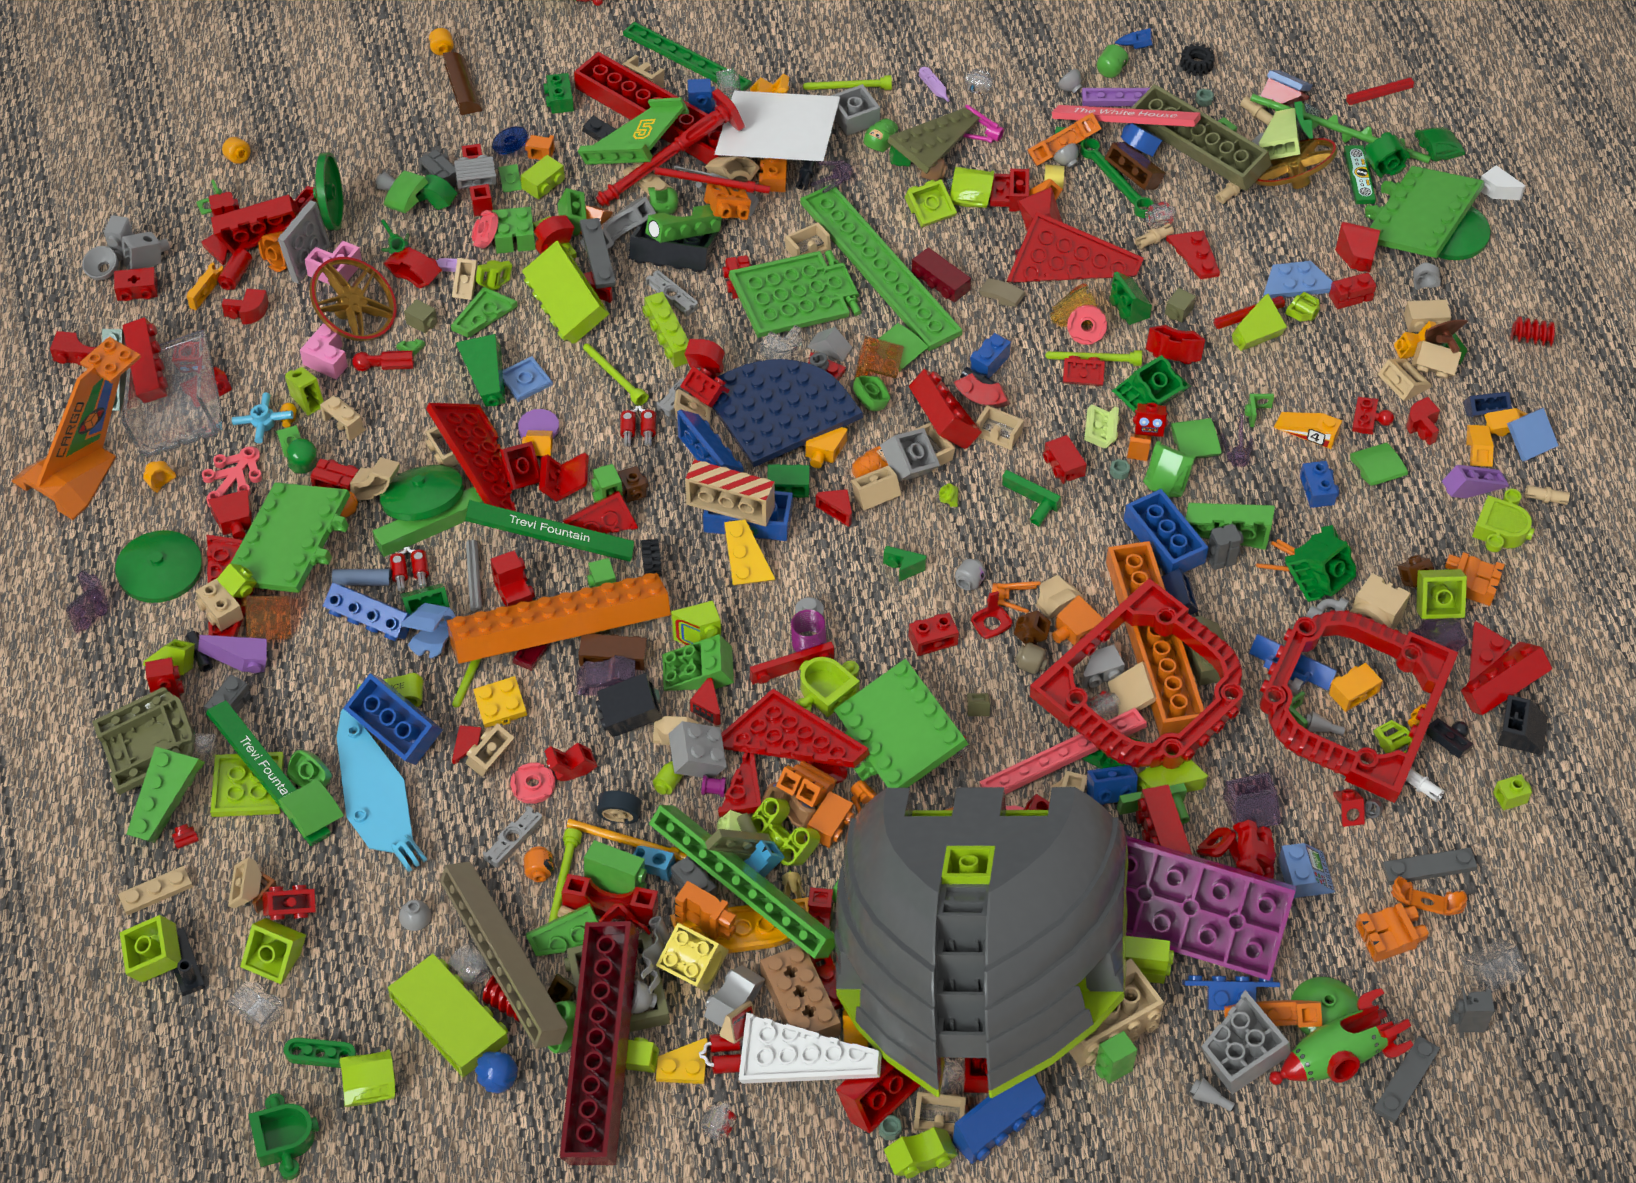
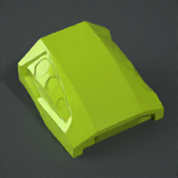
M955 167L950 192L953 205L987 208L994 171L988 172Z
M390 1049L373 1054L347 1056L339 1059L343 1082L344 1107L369 1105L395 1098V1079Z

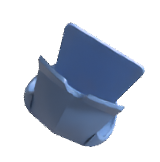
M428 603L418 607L414 613L401 622L402 627L421 630L409 642L408 646L418 656L423 655L425 651H430V659L437 657L449 639L446 620L456 617L454 612L449 607Z

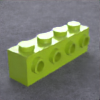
M660 292L644 297L645 306H642L644 316L648 317L652 331L656 332L658 342L663 346L666 358L670 359L674 368L688 364L684 353L689 340L664 293Z

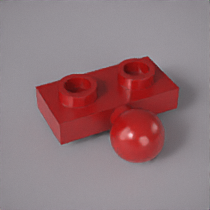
M1358 397L1352 431L1373 435L1375 421H1378L1383 426H1389L1394 421V414L1390 410H1382L1380 413H1377L1378 399Z

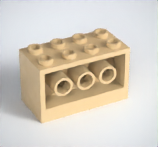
M1132 959L1126 961L1124 1000L1092 1034L1069 1051L1080 1068L1085 1065L1092 1066L1096 1064L1099 1045L1120 1032L1124 1031L1133 1043L1139 1038L1140 1034L1146 1031L1151 1033L1159 1026L1164 1001Z

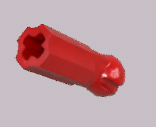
M413 350L382 352L380 355L372 356L366 352H358L354 355L352 363L356 370L362 372L367 371L371 367H381L383 370L413 369L414 356Z

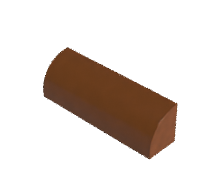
M457 52L443 53L444 65L460 115L481 112L482 108L466 59Z

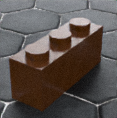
M1113 142L1104 158L1143 190L1157 189L1166 174L1126 142Z
M596 633L582 635L578 654L579 665L645 671L648 650L647 638L615 634L600 635Z

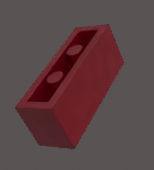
M929 247L912 259L911 272L913 275L924 280L930 288H935L945 299H950L955 303L970 291L971 277Z

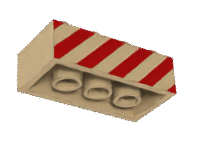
M698 460L693 461L685 478L686 505L767 526L775 508V481Z

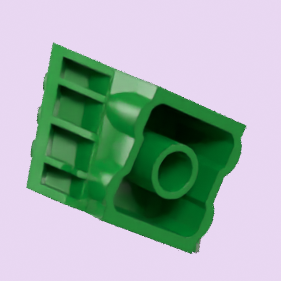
M1161 355L1134 371L1130 377L1114 388L1112 392L1135 412L1138 403H1156L1162 406L1185 392L1191 386L1171 368L1170 362Z
M1333 525L1321 527V533L1311 535L1310 540L1299 548L1294 549L1295 555L1285 557V563L1308 602L1319 600L1325 595L1332 597L1356 577V565L1351 557V547L1340 538Z

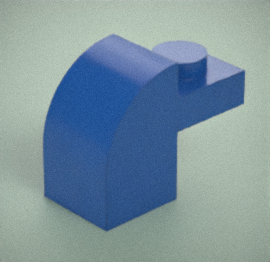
M1128 123L1123 128L1121 135L1124 142L1152 157L1162 141L1155 134L1133 123Z

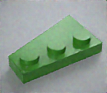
M483 287L452 323L451 330L469 338L518 307L517 301Z
M589 903L526 933V937L536 956L564 953L567 951V948L583 945L585 922H599Z

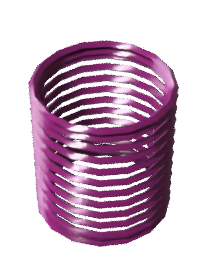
M805 609L793 616L791 620V636L795 652L827 643L825 619L819 612ZM806 631L817 633L812 636L800 635L801 632Z

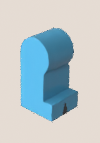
M760 840L755 846L757 849L744 862L765 877L785 857L775 842Z
M637 846L633 855L645 859L647 873L659 876L661 880L669 882L672 877L671 867L676 864L674 853L646 846Z

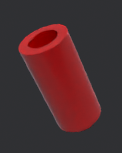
M238 248L233 252L218 277V283L223 289L234 290L253 260L248 251Z

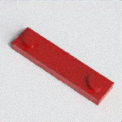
M832 641L751 666L750 680L752 685L756 683L763 684L772 678L798 671L801 664L806 660L809 661L817 657L834 659Z

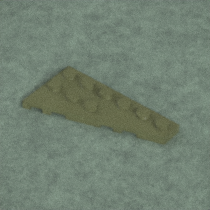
M965 107L890 135L888 143L927 174L931 167L935 166L938 160L943 158L956 145V142L960 141L964 134L968 133L978 123L979 117Z

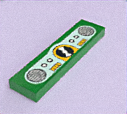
M1363 145L1344 146V155L1356 205L1375 204L1376 198Z

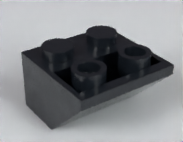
M1508 695L1502 710L1497 745L1542 755L1548 717L1531 700Z

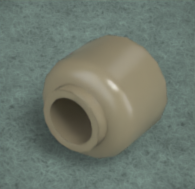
M1029 642L1025 646L1021 645L1015 661H1017L1019 669L1035 675L1039 669L1044 671L1049 659L1045 658L1046 650Z

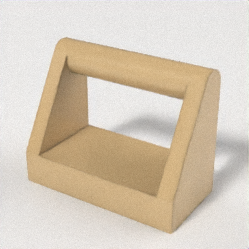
M1405 358L1388 359L1378 373V376L1403 401L1424 392L1432 386Z

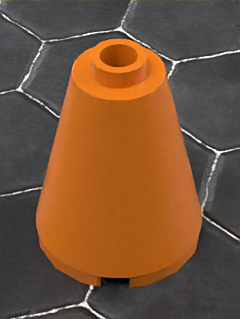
M284 231L266 234L261 237L262 240L258 243L262 259L264 261L267 260L271 264L268 267L275 272H281L287 268L278 242L279 236Z

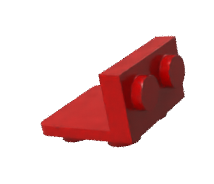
M582 453L562 465L548 454L541 457L539 490L557 502L584 488L588 482L589 455Z

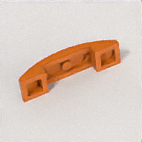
M1090 113L1069 127L1029 148L1027 151L1037 167L1053 158L1055 153L1070 143L1078 144L1102 128L1094 114Z
M1276 1000L1256 1002L1275 1026L1298 1025V1028L1322 1026L1321 1002ZM1229 1005L1224 1007L1225 1018L1227 1017L1228 1012L1232 1008V1006L1235 1005Z

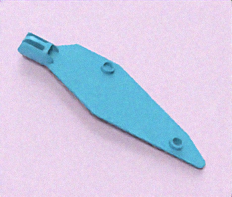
M342 709L336 737L346 817L369 849L395 853L406 870L410 872L412 869L404 858L405 856L409 858L415 868L420 866L413 854V850L423 863L427 861V858L413 840L405 781L365 727Z

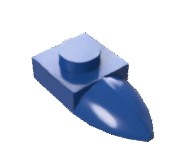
M1151 28L1129 33L1115 41V44L1134 46L1135 49L1153 45Z

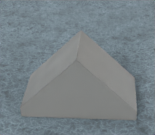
M836 327L818 332L808 345V348L825 353L827 356L844 362L853 348Z

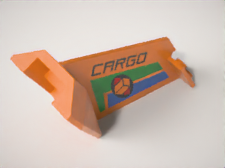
M109 336L80 362L87 370L75 382L47 457L27 466L11 480L12 483L25 491H28L30 488L39 491L55 502L57 511L72 520L88 507L116 458L114 454L105 450L103 446L120 376L141 358L140 354Z

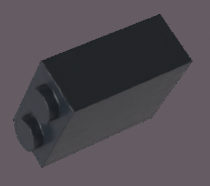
M646 672L597 691L599 700L596 701L599 712L603 715V718L600 719L604 731H609L612 737L662 719L653 683Z

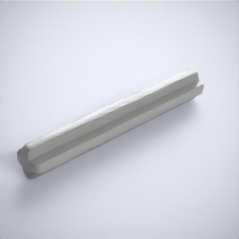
M468 540L466 542L470 609L472 612H479L482 610L478 545L476 540Z

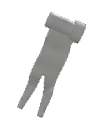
M655 916L650 919L649 925L656 937V941L642 953V957L647 965L641 973L642 979L649 973L655 977L648 988L650 994L660 983L658 973L655 971L657 968L656 964L672 935L668 932L661 916Z

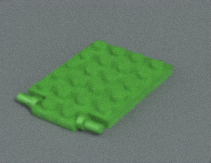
M827 250L824 253L828 261L827 266L821 252L817 251L731 270L729 278L756 336L759 338L849 317L850 311L847 306H850L854 316L860 315L861 310L857 304L859 293L845 264L839 263L832 251Z

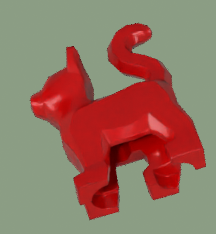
M1251 820L1234 824L1233 829L1238 834L1237 851L1239 854L1236 868L1263 876L1264 871V877L1273 879L1276 852L1271 829L1265 826L1257 828L1256 822Z

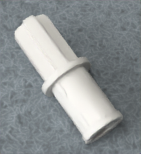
M1410 769L1406 781L1416 787L1417 792L1421 791L1435 802H1438L1443 796L1441 794H1444L1445 791L1429 781V777H1423L1413 769Z

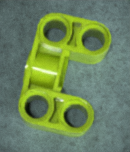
M766 798L751 817L757 833L769 834L771 841L775 842L785 857L781 861L783 865H803L820 842L819 832L814 828L799 827L790 834L781 825L790 812L789 803L785 799ZM775 804H777V811H776V813L774 812V806H775ZM762 822L764 823V828H763V830H761V823H762ZM807 833L808 839L805 843L804 836ZM792 851L794 852L793 860L791 859Z

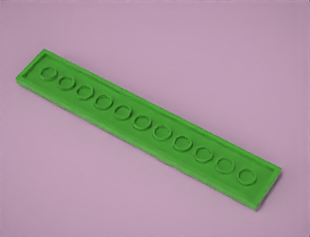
M833 184L800 198V204L830 234L832 241L907 327L928 346V351L962 336V329Z

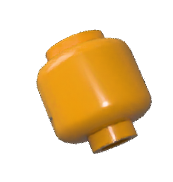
M445 28L434 29L429 34V45L434 54L443 56V53L451 52L454 47L452 35Z
M239 137L228 138L222 146V153L225 158L235 164H242L250 157V146Z

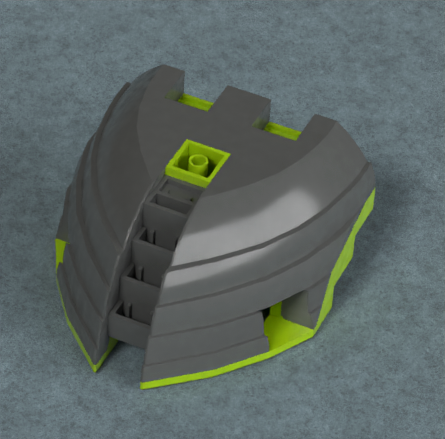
M957 787L953 810H913L910 788H886L877 794L863 807L856 818H851L845 840L843 862L837 884L836 930L834 935L836 993L856 1029L876 1050L880 1051L882 1057L889 1064L936 1097H940L945 1066L944 1057L987 1058L989 1098H993L1051 1066L1092 1034L1124 1000L1128 849L1126 834L1119 818L1113 817L1100 803L1076 787H1051L1049 810H1006L1004 787Z

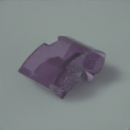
M615 655L603 662L586 661L577 671L576 694L594 696L601 689L635 677V660Z

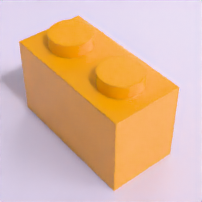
M1364 663L1359 667H1353L1344 676H1338L1333 679L1329 695L1347 712L1379 693L1383 680L1367 663Z

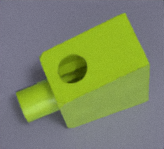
M303 367L294 371H288L285 379L290 395L307 416L320 410V404L324 401L317 378Z

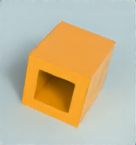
M528 430L526 436L522 437V444L532 441L536 456H545L547 454L551 456L553 451V431Z

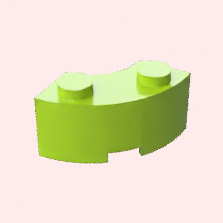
M932 1127L918 1135L902 1136L883 1149L894 1175L905 1176L906 1178H913L919 1173L935 1167L939 1169L945 1168L950 1165L953 1158L958 1156L947 1130Z

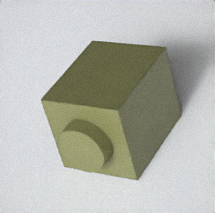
M1178 288L1167 301L1165 315L1172 320L1182 323L1193 310L1196 296Z
M418 299L404 311L406 324L423 333H426L430 328L433 329L437 324L436 309Z

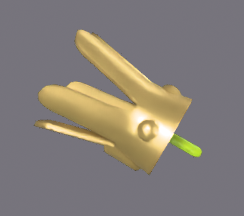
M791 871L785 873L782 876L783 893L790 898L792 891L796 897L802 898L801 889L806 897L801 886L800 874Z

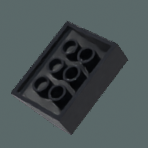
M646 220L630 236L629 259L634 260V262H650L655 266L669 265L675 269L689 268L694 272H702L709 266L718 232L659 243L645 233Z

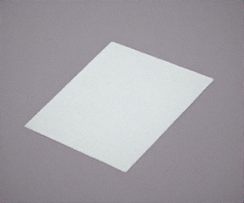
M734 91L731 101L736 106L745 128L737 131L729 122L724 123L714 155L823 161L840 97Z

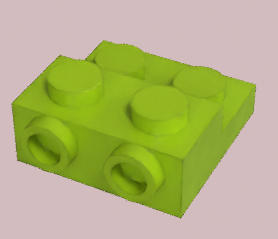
M942 179L938 181L930 180L920 187L913 186L907 190L904 197L911 213H915L921 228L954 217L957 214Z

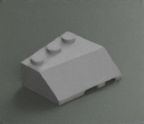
M1246 990L1241 995L1238 1003L1229 1010L1224 1021L1215 1028L1201 1046L1217 1077L1232 1095L1286 1059L1291 1053L1290 1042Z

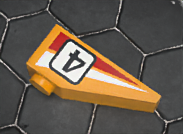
M1281 412L1274 428L1332 449L1339 435L1342 420L1324 413Z

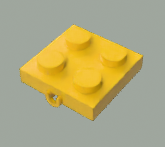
M515 676L473 689L485 728L495 726L497 723L503 725L510 724L512 720L527 716Z

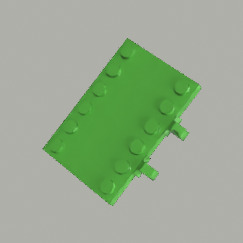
M1411 166L1400 183L1384 181L1381 185V193H1386L1390 196L1385 206L1379 208L1377 205L1370 206L1368 204L1365 208V217L1374 220L1370 228L1381 230L1377 245L1437 258L1483 189L1484 180Z
M275 482L231 563L242 565L252 572V577L257 582L253 588L299 593L316 563L329 565L332 556L327 549H323L332 530L346 532L349 527L346 518L340 516L350 497L349 491L347 489Z
M906 658L834 709L847 728L845 734L869 748L870 754L858 768H854L855 772L862 781H865L872 775L879 774L888 788L910 787L969 745Z

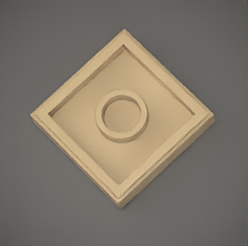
M1143 661L1108 682L1117 715L1133 708L1140 711L1157 699L1146 664Z

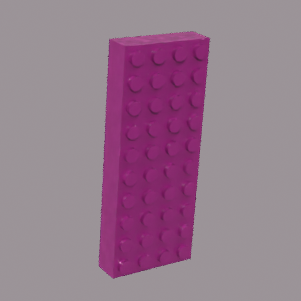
M1126 836L1128 849L1126 886L1128 915L1126 936L1170 941V950H1174V952L1270 981L1297 886Z

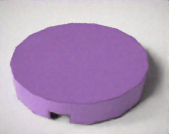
M544 409L531 410L520 418L518 422L519 434L523 437L526 436L528 430L553 431L554 439L559 433V420L551 411Z

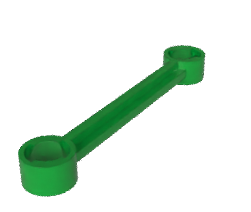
M1093 138L1084 139L1081 142L1080 154L1084 158L1092 159L1134 205L1136 216L1148 218L1151 212H1153L1154 202L1150 198L1141 197L1112 164L1104 159L1105 157L1099 151L1100 144L1097 140ZM1139 207H1147L1148 209H1147V210H1143V209H1140Z

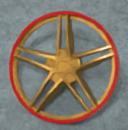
M1325 138L1299 141L1301 147L1300 155L1270 160L1273 166L1268 168L1255 183L1262 186H1278L1291 183L1294 189L1303 188L1311 183L1309 176L1320 171L1333 161L1338 151L1336 144L1332 140ZM1318 145H1323L1329 147L1331 150H1322L1315 152L1314 149ZM1320 163L1316 167L1307 171L1306 166ZM1288 173L1289 178L1273 180Z
M335 257L322 263L311 278L310 299L314 310L323 323L338 335L355 341H370L385 334L392 326L396 316L394 293L383 275L368 263L351 257ZM347 264L364 271L353 285L350 286L333 266ZM323 272L338 296L318 302L316 284ZM369 273L370 277L363 289L359 288L358 285L365 275ZM373 277L383 288L389 307L364 296ZM337 301V302H336L335 304H333V305H328V306H324V307H320V306H319V305L328 304V303H332V302ZM323 312H334L338 318L342 320L348 319L352 333L346 332L334 325ZM362 312L375 317L387 318L386 323L380 330L364 335Z

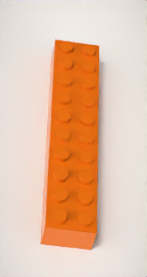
M1150 541L1108 547L1106 565L1119 605L1149 578L1165 590ZM1125 621L1137 664L1142 661L1146 664L1157 698L1150 706L1159 735L1162 736L1166 733L1179 734L1204 710L1183 642L1173 634L1160 636L1154 631L1153 627L1131 626Z
M648 573L642 577L626 578L619 582L604 583L593 588L586 587L571 593L563 592L553 597H541L535 601L520 602L517 605L508 607L502 606L486 612L479 611L473 615L457 616L446 621L450 643L458 664L670 616L671 613L668 592L657 573Z

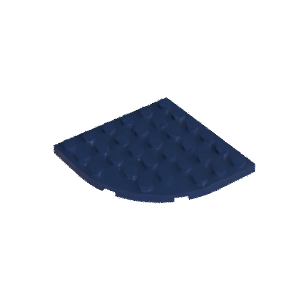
M787 359L763 360L745 364L717 376L726 382L725 387L730 391L729 393L722 391L712 408L753 467L803 446L807 440L847 426L863 418V412L843 385L830 373L809 363Z

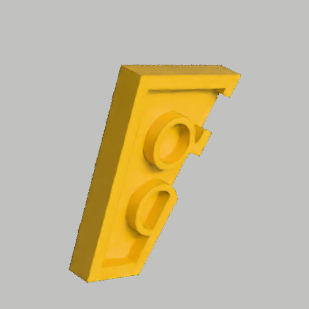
M746 520L724 522L733 586L774 581L775 577Z

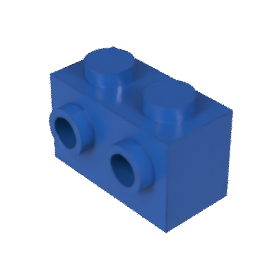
M710 79L688 80V103L707 114L715 110V100H711L713 98L712 91L715 88L711 86Z
M996 333L989 339H985L981 348L978 351L975 350L970 357L971 369L980 374L984 373L990 378L1010 357L1011 342Z
M1327 461L1303 463L1300 479L1310 508L1335 505L1336 497H1339L1338 485L1334 484L1333 470L1329 469Z
M1130 765L1088 770L1086 793L1101 805L1118 802L1120 795L1137 792L1138 776Z

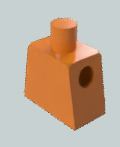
M1078 595L1057 615L1055 624L1057 630L1052 633V638L1058 644L1068 639L1075 645L1098 625L1103 618Z

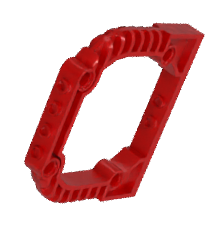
M1149 578L1030 685L1029 697L1067 728L1072 726L1079 734H1082L1089 742L1093 743L1096 748L1104 752L1107 757L1116 760L1117 763L1130 765L1135 768L1145 766L1154 768L1163 765L1167 769H1175L1184 761H1190L1199 747L1203 748L1206 746L1214 733L1218 734L1229 719L1233 720L1239 714L1243 697V690L1240 687L1242 669L1236 652L1225 640L1220 639L1216 633L1211 632L1207 626L1202 625L1198 619L1188 614L1189 608ZM1125 621L1131 626L1153 627L1154 631L1160 636L1173 634L1206 659L1219 674L1220 681L1215 686L1212 703L1179 734H1163L1153 743L1135 741L1119 732L1087 705L1088 696L1085 690L1075 686L1074 667L1086 656H1091L1100 643L1108 641L1111 634Z
M1330 610V612L1317 614L1312 619L1309 617L1299 618L1293 629L1288 628L1283 638L1287 642L1285 646L1280 645L1275 657L1279 658L1278 662H1272L1268 674L1271 675L1270 680L1265 679L1260 692L1263 695L1259 704L1260 709L1265 714H1268V721L1275 733V737L1280 740L1287 750L1289 749L1297 756L1304 757L1310 762H1315L1323 768L1326 767L1333 770L1334 773L1346 776L1344 781L1395 803L1404 786L1459 652L1410 631L1405 635L1397 629L1394 630L1387 627L1386 624H1380L1372 618H1366L1362 616L1363 614L1352 613L1349 610ZM1338 635L1353 639L1396 659V665L1401 671L1412 672L1418 680L1421 689L1430 693L1425 708L1420 707L1415 719L1419 720L1418 725L1413 724L1408 736L1412 739L1406 753L1396 750L1391 753L1377 754L1375 750L1368 747L1361 748L1356 752L1314 734L1298 724L1289 711L1293 695L1287 684L1301 653L1313 650L1321 637Z

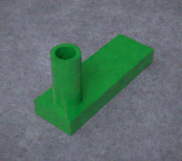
M1008 470L1002 475V485L1039 503V506L1030 518L1031 523L1041 526L1050 510L1057 512L1060 509L1061 496Z

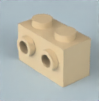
M1447 299L1407 301L1404 317L1408 332H1420L1428 321H1433L1436 325L1451 321Z
M1421 341L1417 344L1411 366L1417 367V371L1423 373L1431 371L1436 373L1435 376L1447 379L1448 377L1455 376L1462 352L1453 353L1449 348Z
M889 465L851 480L855 500L863 510L871 509L876 505L901 496L897 475Z
M217 578L195 590L198 598L195 602L201 611L205 610L211 625L216 624L220 631L243 619L240 605L218 582Z
M497 723L492 730L488 728L481 736L482 741L478 746L474 744L466 754L469 757L465 764L483 777L511 746L515 737Z

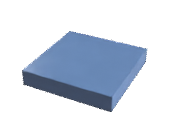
M1270 70L1267 75L1268 78L1297 91H1310L1313 85L1281 70Z
M532 356L503 370L504 385L518 402L553 385V381Z
M1540 408L1507 423L1522 461L1531 459L1559 446L1544 408Z

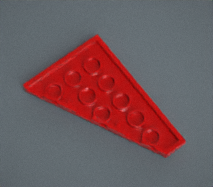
M1036 211L1006 282L1021 283L1113 278L1114 272L1117 271L1128 277H1136L1144 258Z
M775 689L769 691L721 733L725 750L855 768L870 754L869 748Z

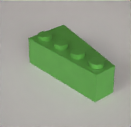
M1188 503L1185 519L1197 534L1205 539H1210L1212 529L1223 528L1226 525L1233 524L1243 535V543L1240 545L1266 550L1275 506Z
M155 746L126 835L155 843L169 822L171 814L176 806H179L182 801L181 798L188 787L191 786L195 780L194 777L205 762L198 758Z

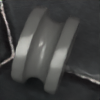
M815 353L810 357L812 365L823 370L829 367L828 358L825 353Z

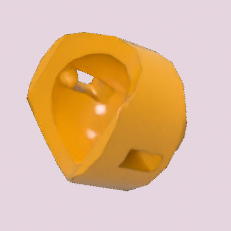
M164 461L148 463L143 474L144 481L156 493H159L162 486L176 478L175 472Z

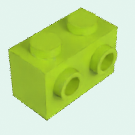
M546 155L520 175L522 189L539 200L563 182L565 179L564 165Z

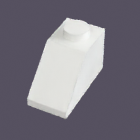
M1497 165L1483 174L1480 179L1484 180V187L1481 192L1492 199L1520 200L1526 185Z

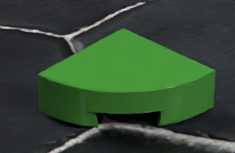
M415 339V341H402L396 346L400 351L413 350V356H415L425 346V342Z

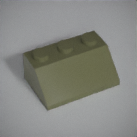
M1203 616L1195 617L1202 625L1207 626L1211 632L1216 633L1220 639L1225 640L1218 623ZM1183 642L1198 686L1219 682L1220 677L1215 668Z

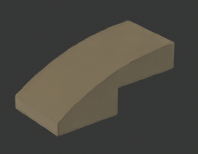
M990 278L986 280L979 290L981 296L998 299L999 304L1017 307L1025 296V291L1020 288Z

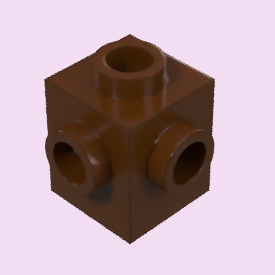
M637 466L618 471V476L622 482V494L627 503L647 497L646 488L649 487L646 476H642Z
M1421 555L1411 556L1408 558V561L1397 565L1403 585L1417 587L1418 570H1434V565L1430 558L1421 557Z
M1038 610L1021 615L1016 621L1014 635L1025 644L1041 642L1048 637L1051 621Z

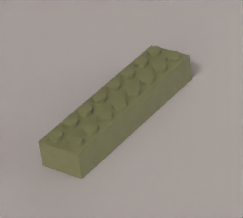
M1156 84L1130 108L1199 112L1201 119L1195 127L1138 125L1245 191L1271 166L1267 150Z

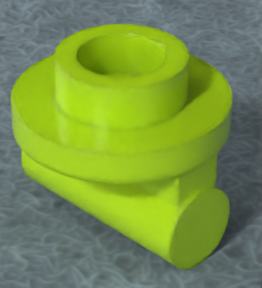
M951 483L942 486L939 491L940 502L947 503L950 507H957L958 487Z

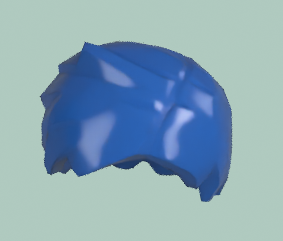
M499 1051L485 1052L482 1057L477 1059L478 1066L475 1068V1072L478 1075L477 1081L485 1087L487 1092L503 1093L512 1087L518 1074V1067L512 1056Z

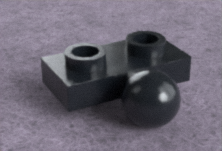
M1437 718L1428 725L1425 733L1459 759L1468 753L1474 745L1465 738L1468 735L1469 727L1462 721H1457L1450 727Z

